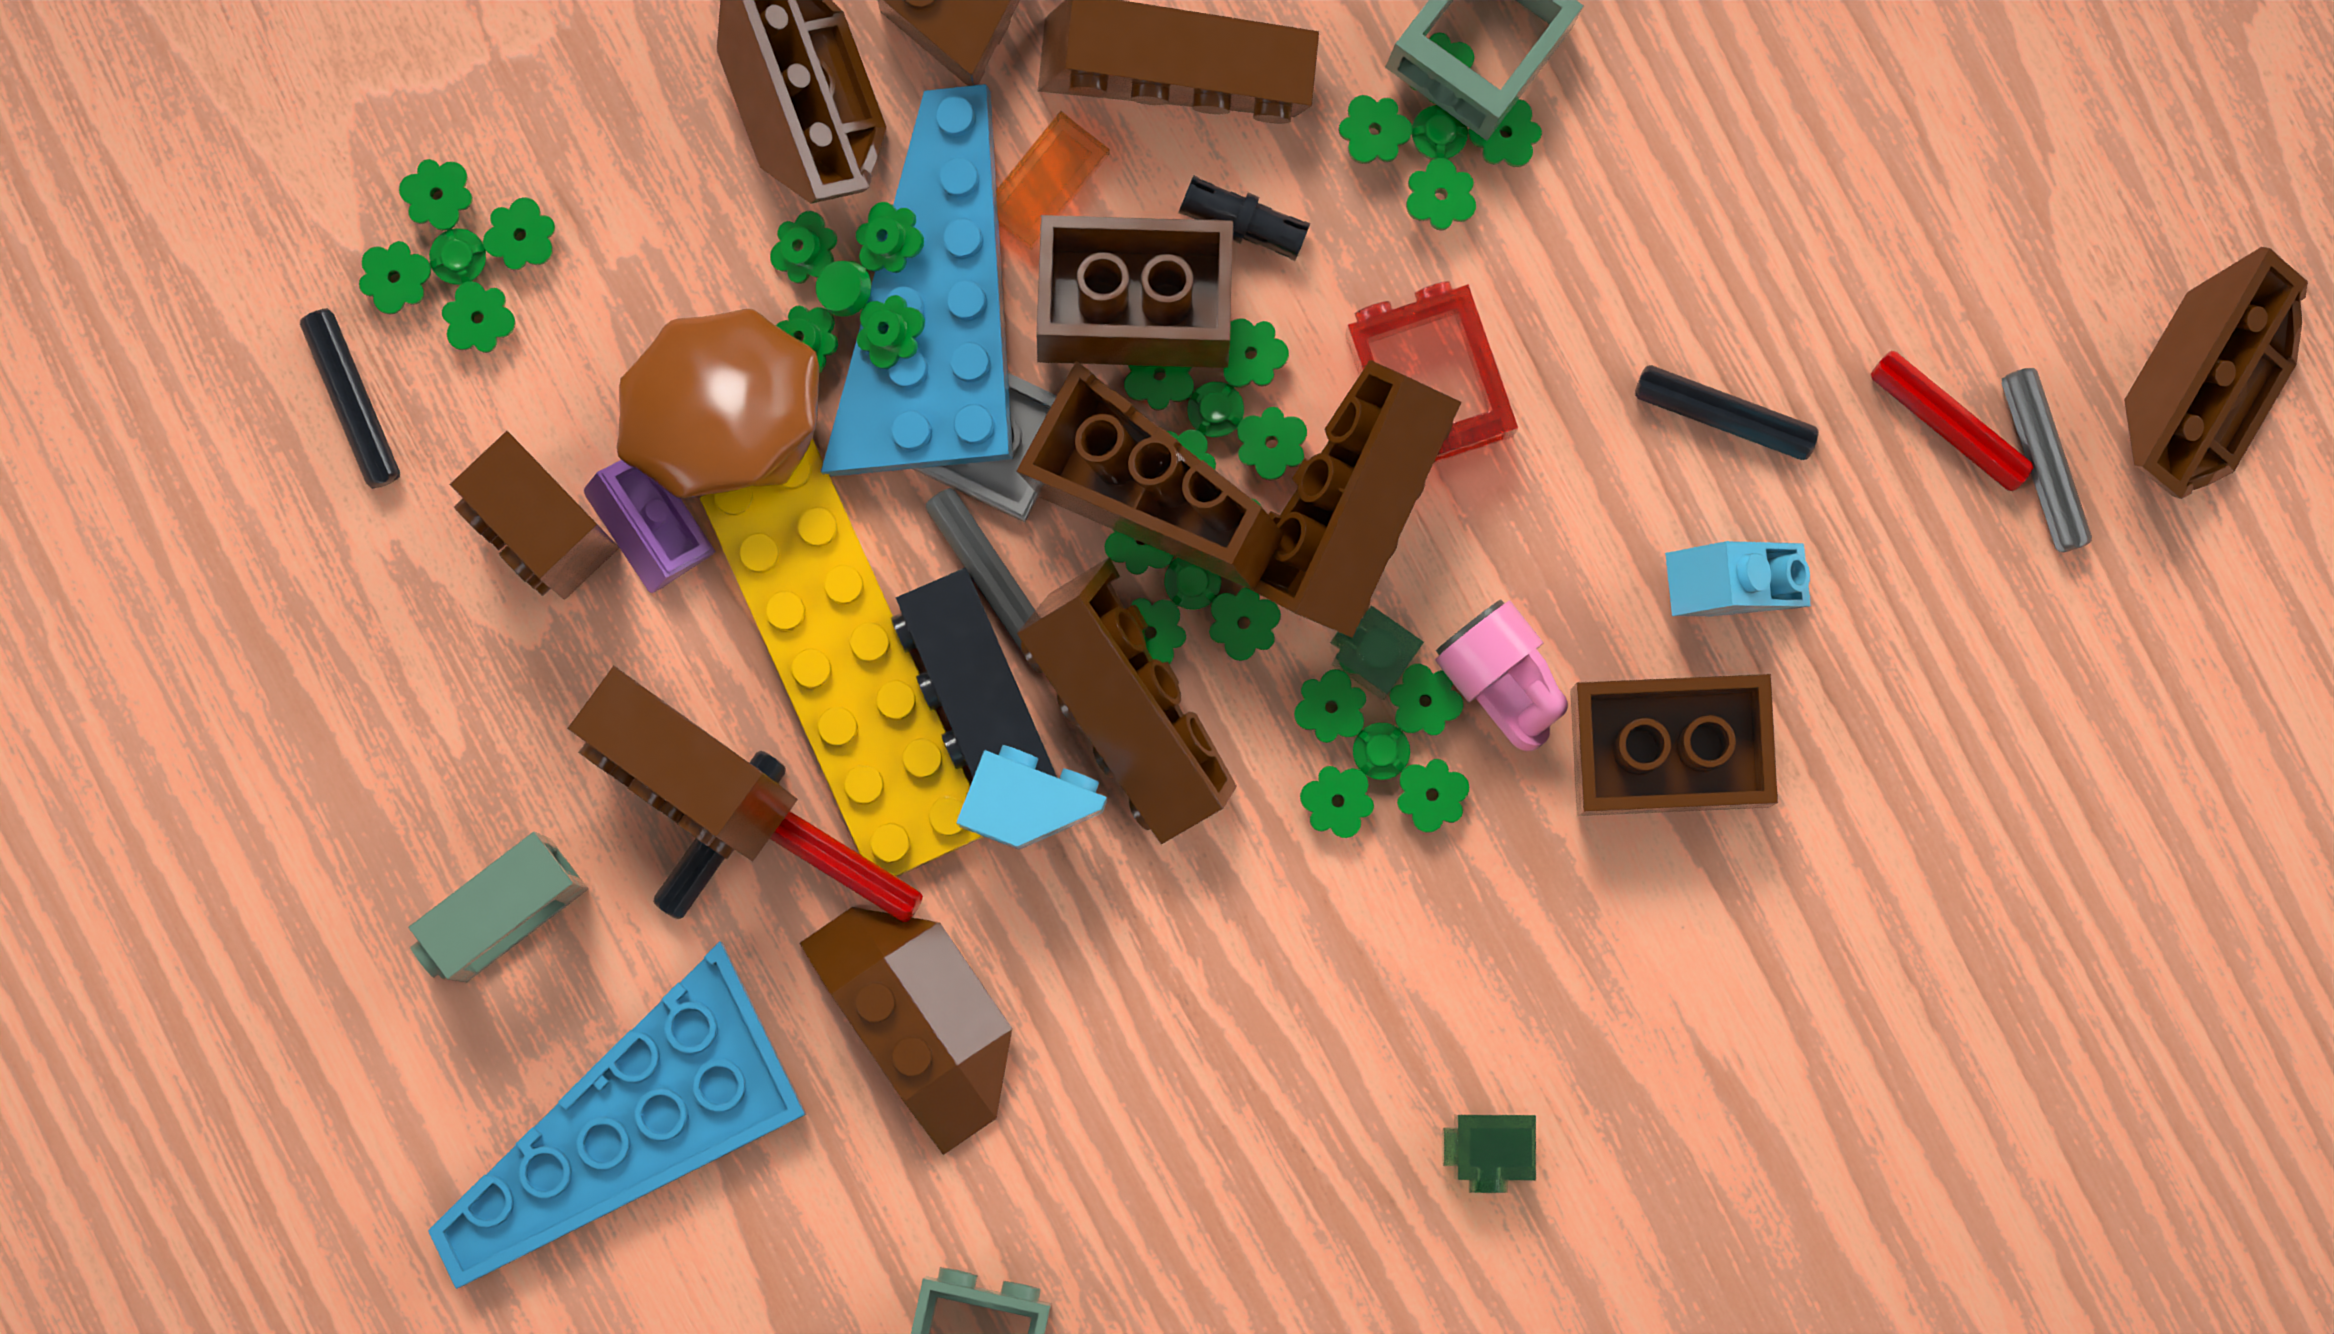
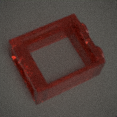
M1450 281L1436 283L1415 292L1416 302L1393 309L1390 301H1384L1354 313L1357 322L1347 325L1345 337L1359 375L1369 360L1374 361L1369 343L1455 315L1488 412L1453 423L1451 432L1443 442L1433 464L1514 437L1518 430V425L1469 284L1453 289Z

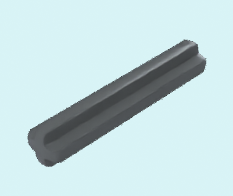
M2024 368L2009 373L2002 378L2001 384L2025 457L2034 466L2031 475L2055 548L2059 552H2068L2084 547L2092 541V535L2038 371L2035 368Z
M952 488L945 489L926 503L927 512L964 567L967 568L968 573L1022 652L1021 639L1017 632L1035 612V609L956 491Z

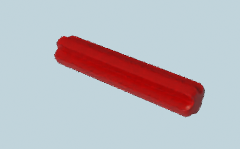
M1890 351L1886 353L1872 370L1871 378L1874 382L2007 491L2013 492L2018 489L2032 473L2034 466L2031 461L1898 352Z
M789 811L770 837L775 843L902 922H908L922 902L923 895L921 892Z

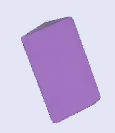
M622 460L598 471L584 487L586 498L650 593L665 587L716 552L681 498L675 497L644 473L627 465Z

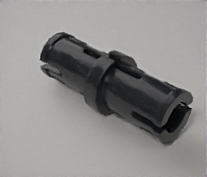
M1195 175L1192 177L1178 212L1195 220L1233 221L1234 242L1241 244L1244 239L1273 250L1293 261L1298 256L1310 223L1285 215L1273 210L1271 207L1258 203L1260 197L1248 192L1246 197L1217 187Z

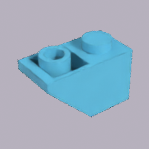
M1725 541L1665 553L1672 616L1712 617L1811 606L1809 594L1810 570L1806 562L1804 543Z
M1002 745L999 755L984 750L956 824L960 828L1020 850L1102 814L1107 803V797L1095 793L1099 782L1090 777L1063 768L1058 779L1035 770L1039 760L1037 757Z

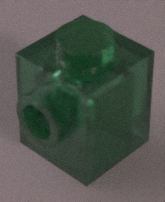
M1371 605L1361 619L1353 638L1337 632L1330 643L1340 650L1335 656L1332 665L1344 671L1351 679L1384 701L1424 642Z
M1454 1115V1128L1443 1127L1442 1130L1443 1166H1454V1179L1469 1180V1193H1508V1180L1536 1181V1115Z

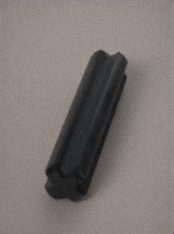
M328 308L307 314L300 319V327L364 480L372 489L386 486L400 477V470L336 317Z
M1653 365L1646 366L1643 369L1635 389V396L1639 400L1800 460H1807L1811 456L1818 440L1819 430L1816 426Z
M765 751L757 752L749 762L777 784L786 771L783 763ZM695 838L654 896V904L672 918H683L725 858Z

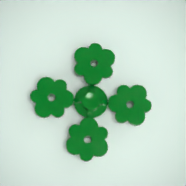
M1440 32L1433 34L1429 38L1469 68L1472 67L1474 52L1469 45L1463 42L1451 43L1450 38ZM1359 95L1351 100L1348 106V117L1341 121L1338 128L1340 136L1344 140L1349 141L1348 153L1350 157L1360 164L1370 163L1376 157L1383 162L1393 161L1398 155V146L1407 143L1412 135L1418 152L1432 161L1427 165L1425 172L1415 171L1409 177L1408 186L1412 193L1407 199L1406 209L1408 214L1415 220L1427 221L1430 219L1431 226L1439 231L1448 229L1453 220L1456 222L1469 220L1476 210V201L1470 194L1474 185L1472 176L1467 172L1457 173L1455 165L1448 160L1464 148L1468 136L1475 146L1483 148L1482 156L1487 163L1496 165L1504 160L1512 167H1522L1530 161L1533 155L1532 145L1536 144L1542 136L1541 127L1531 121L1532 109L1530 105L1522 99L1516 102L1488 141L1470 128L1468 129L1466 125L1438 105L1423 109L1416 116L1413 125H1411V122L1405 116L1397 114L1398 105L1393 99L1382 98L1376 102L1375 99L1367 95ZM1374 128L1378 130L1379 134L1373 135L1369 129ZM1505 131L1510 137L1504 138L1500 132ZM1441 193L1445 199L1439 200L1435 194Z
M426 159L418 165V174H410L403 178L399 185V194L410 205L408 213L413 222L424 224L429 221L434 228L445 231L435 239L429 253L430 263L422 255L411 254L409 246L401 241L392 243L388 250L379 246L372 247L362 257V268L366 274L359 280V289L364 295L373 297L374 304L379 311L389 315L395 314L404 307L405 302L415 305L423 300L424 289L421 285L430 278L432 268L433 272L444 282L455 285L461 284L455 292V301L448 302L442 309L443 319L450 324L447 329L449 343L458 350H469L475 346L480 352L489 353L495 349L497 338L507 337L513 332L516 321L513 313L504 307L506 296L500 289L490 288L485 291L479 283L473 281L480 275L485 266L486 251L493 257L503 258L505 265L511 270L522 269L526 262L532 265H542L551 258L553 253V247L548 238L555 232V223L549 216L541 215L540 208L533 199L522 197L515 200L509 209L498 207L492 211L490 221L493 227L485 233L483 243L476 234L469 230L452 229L459 221V210L468 209L473 201L470 191L464 188L468 180L467 172L457 162H446L439 166L436 161ZM437 191H442V197L438 200H434V193ZM519 232H526V237L523 240H516V235ZM396 273L400 274V279L392 283L391 276ZM482 314L484 316L481 323H474L476 315Z
M887 202L877 203L871 208L868 214V223L861 224L856 231V240L859 244L863 245L859 254L862 265L854 261L834 262V257L830 250L837 244V235L833 230L825 228L823 217L814 211H805L797 217L795 223L786 221L779 226L777 236L780 241L774 245L770 253L772 265L777 270L787 272L789 279L797 284L805 283L810 275L816 277V295L825 308L816 307L809 311L806 307L795 306L789 311L788 320L781 321L776 326L800 341L804 336L802 342L816 352L819 374L825 367L826 356L834 354L838 348V339L835 335L831 334L835 325L833 315L848 317L862 310L860 322L864 329L857 335V344L859 348L869 352L871 362L879 368L889 369L898 362L900 357L908 359L916 354L918 344L915 338L923 332L925 327L923 314L913 307H907L906 300L898 295L888 297L885 303L879 301L867 303L871 293V279L867 270L877 272L885 268L892 273H899L906 266V258L917 256L924 246L923 234L914 227L916 215L912 210L908 208L897 210L895 206Z
M1242 318L1230 322L1228 368L1223 370L1224 378L1228 384L1209 382L1201 385L1194 391L1193 379L1188 374L1192 367L1128 365L1131 372L1125 378L1124 388L1131 399L1136 401L1147 400L1152 409L1160 411L1168 407L1170 400L1182 402L1190 397L1187 413L1190 423L1196 430H1186L1179 437L1175 432H1167L1201 461L1203 460L1214 470H1216V461L1211 454L1206 453L1208 443L1204 435L1215 438L1224 437L1232 433L1236 428L1238 438L1243 443L1238 452L1240 461L1246 466L1255 465L1258 475L1265 480L1273 481L1279 479L1284 475L1287 466L1297 467L1304 460V451L1301 445L1307 438L1305 423L1300 418L1294 416L1284 418L1283 412L1277 407L1266 408L1261 417L1250 415L1243 418V399L1234 388L1246 387L1252 381L1258 386H1267L1274 379L1273 370L1280 369L1287 363L1289 358L1288 347L1282 340L1275 338L1276 331L1270 322L1261 321L1255 326L1249 320ZM1250 351L1257 353L1253 359H1248L1246 354ZM1159 372L1166 374L1162 380H1156L1154 377ZM1270 440L1278 442L1274 448H1269L1266 444Z
M1251 498L1252 500H1254L1257 504H1259V505L1261 506V504H1260L1257 500ZM1113 530L1114 533L1110 534L1106 539L1104 546L1106 555L1114 562H1126L1127 570L1134 575L1145 573L1148 566L1155 569H1162L1168 566L1164 585L1172 601L1164 599L1152 605L1149 600L1138 598L1131 604V606L1137 605L1148 628L1154 627L1157 631L1156 636L1152 639L1146 637V630L1148 628L1142 631L1146 648L1152 659H1157L1162 663L1168 661L1170 665L1174 658L1173 648L1181 647L1186 641L1185 630L1178 626L1180 621L1178 606L1184 609L1196 610L1212 603L1211 613L1216 622L1209 629L1210 637L1217 643H1225L1226 653L1234 660H1247L1253 656L1256 648L1268 650L1273 646L1275 636L1271 630L1279 624L1281 619V611L1273 601L1268 599L1260 600L1259 594L1247 587L1242 588L1238 592L1237 597L1230 593L1218 595L1221 588V576L1178 557L1173 560V555L1146 543L1138 545L1136 539L1116 530ZM1243 617L1250 620V626L1247 629L1239 627V620Z
M1413 664L1405 670L1402 677L1403 684L1394 686L1389 695L1391 703L1398 707L1395 714V722L1398 727L1389 723H1374L1362 729L1364 718L1359 710L1366 703V695L1360 688H1351L1350 677L1342 670L1332 669L1327 671L1320 681L1309 679L1303 683L1301 695L1304 700L1298 703L1294 711L1295 721L1301 728L1315 730L1317 739L1323 743L1334 741L1338 734L1346 738L1357 735L1353 745V757L1359 769L1351 768L1340 773L1336 767L1326 766L1319 772L1318 781L1307 783L1301 790V804L1306 810L1313 812L1310 816V824L1316 831L1323 832L1331 828L1332 832L1340 838H1350L1357 834L1361 827V818L1369 816L1374 809L1373 800L1368 795H1365L1368 790L1366 775L1373 779L1385 780L1401 773L1399 782L1404 793L1399 796L1397 806L1402 813L1412 814L1415 827L1422 832H1434L1441 827L1443 821L1454 823L1462 817L1463 808L1459 802L1467 797L1470 788L1469 782L1463 774L1449 772L1448 765L1441 759L1431 760L1426 768L1419 764H1412L1406 767L1410 758V745L1403 732L1416 733L1423 729L1428 735H1439L1445 728V721L1456 719L1463 710L1462 697L1456 691L1451 690L1453 682L1443 670L1433 674L1431 669L1423 664ZM1422 696L1429 697L1431 700L1430 706L1423 707L1419 703V698ZM1333 702L1337 706V711L1329 713L1326 711L1325 705ZM1432 789L1437 792L1438 797L1435 801L1427 799L1426 792ZM1334 796L1342 797L1344 800L1343 806L1335 807L1332 804V798Z

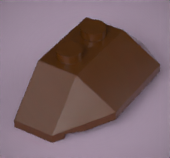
M720 0L716 51L759 167L810 204L862 193L867 190L873 176L871 172L877 161L887 126L844 11L832 0Z
M2258 248L2186 293L2124 399L2134 465L2173 497L2182 499L2192 494V490L2208 486L2235 472L2297 365L2302 330L2301 300L2306 298L2308 281L2271 248Z
M851 907L799 943L841 1011L903 1102L943 1155L997 1119L1013 1028L940 922L913 917L908 922H902L889 913Z

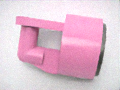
M1500 599L1436 650L1439 656L1435 661L1468 703L1476 698L1509 741L1521 750L1534 751L1543 745L1549 738L1550 726L1567 711V699L1558 688L1547 662L1537 650L1544 642L1510 600L1504 603Z

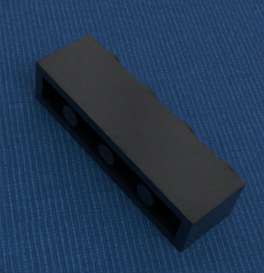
M967 568L960 569L895 597L902 613L890 617L905 653L917 648L927 671L916 675V679L930 711L941 706L945 711L952 730L941 734L955 769L968 765L974 778L984 750L999 755L1002 745H1006L1037 757L1039 760L1035 770L1058 778Z

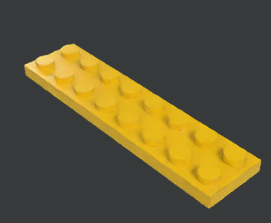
M812 438L807 452L787 483L783 485L751 486L731 492L703 495L700 500L860 855L898 877L980 840L984 836L960 828L956 824L967 796L966 793L970 789V784L962 767L955 769L941 736L946 731L936 709L932 711L929 709L916 679V675H919L918 669L910 652L905 653L890 618L893 617V614L829 474L823 475L821 473L823 460Z

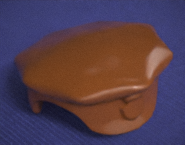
M741 309L703 317L678 318L670 321L662 328L658 336L640 358L620 378L619 435L616 446L618 457L627 465L644 473L677 498H701L703 495L731 492L751 486L783 485L787 483L807 452L816 427L819 388V363L816 352L810 346L789 335L753 309Z

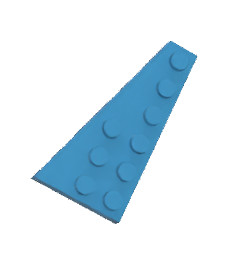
M986 84L927 90L923 93L893 204L897 210L908 208L915 213L916 224L914 227L923 234L924 246L917 256L906 258V266L901 272L892 273L885 268L875 272L870 297L867 303L872 301L885 303L888 297L898 295L906 300L907 307H913L923 314L925 327L923 332L915 338L918 344L916 354L908 359L900 357L898 362L889 369L875 366L870 360L869 352L859 348L856 340L821 469L823 475L829 474L830 477L1013 459L991 91ZM860 325L859 332L864 329L862 325Z
M719 941L704 956V959L661 999L662 1001L620 1039L558 1101L559 1103L546 1116L532 1127L486 1175H483L428 1230L456 1289L807 1115L723 942Z

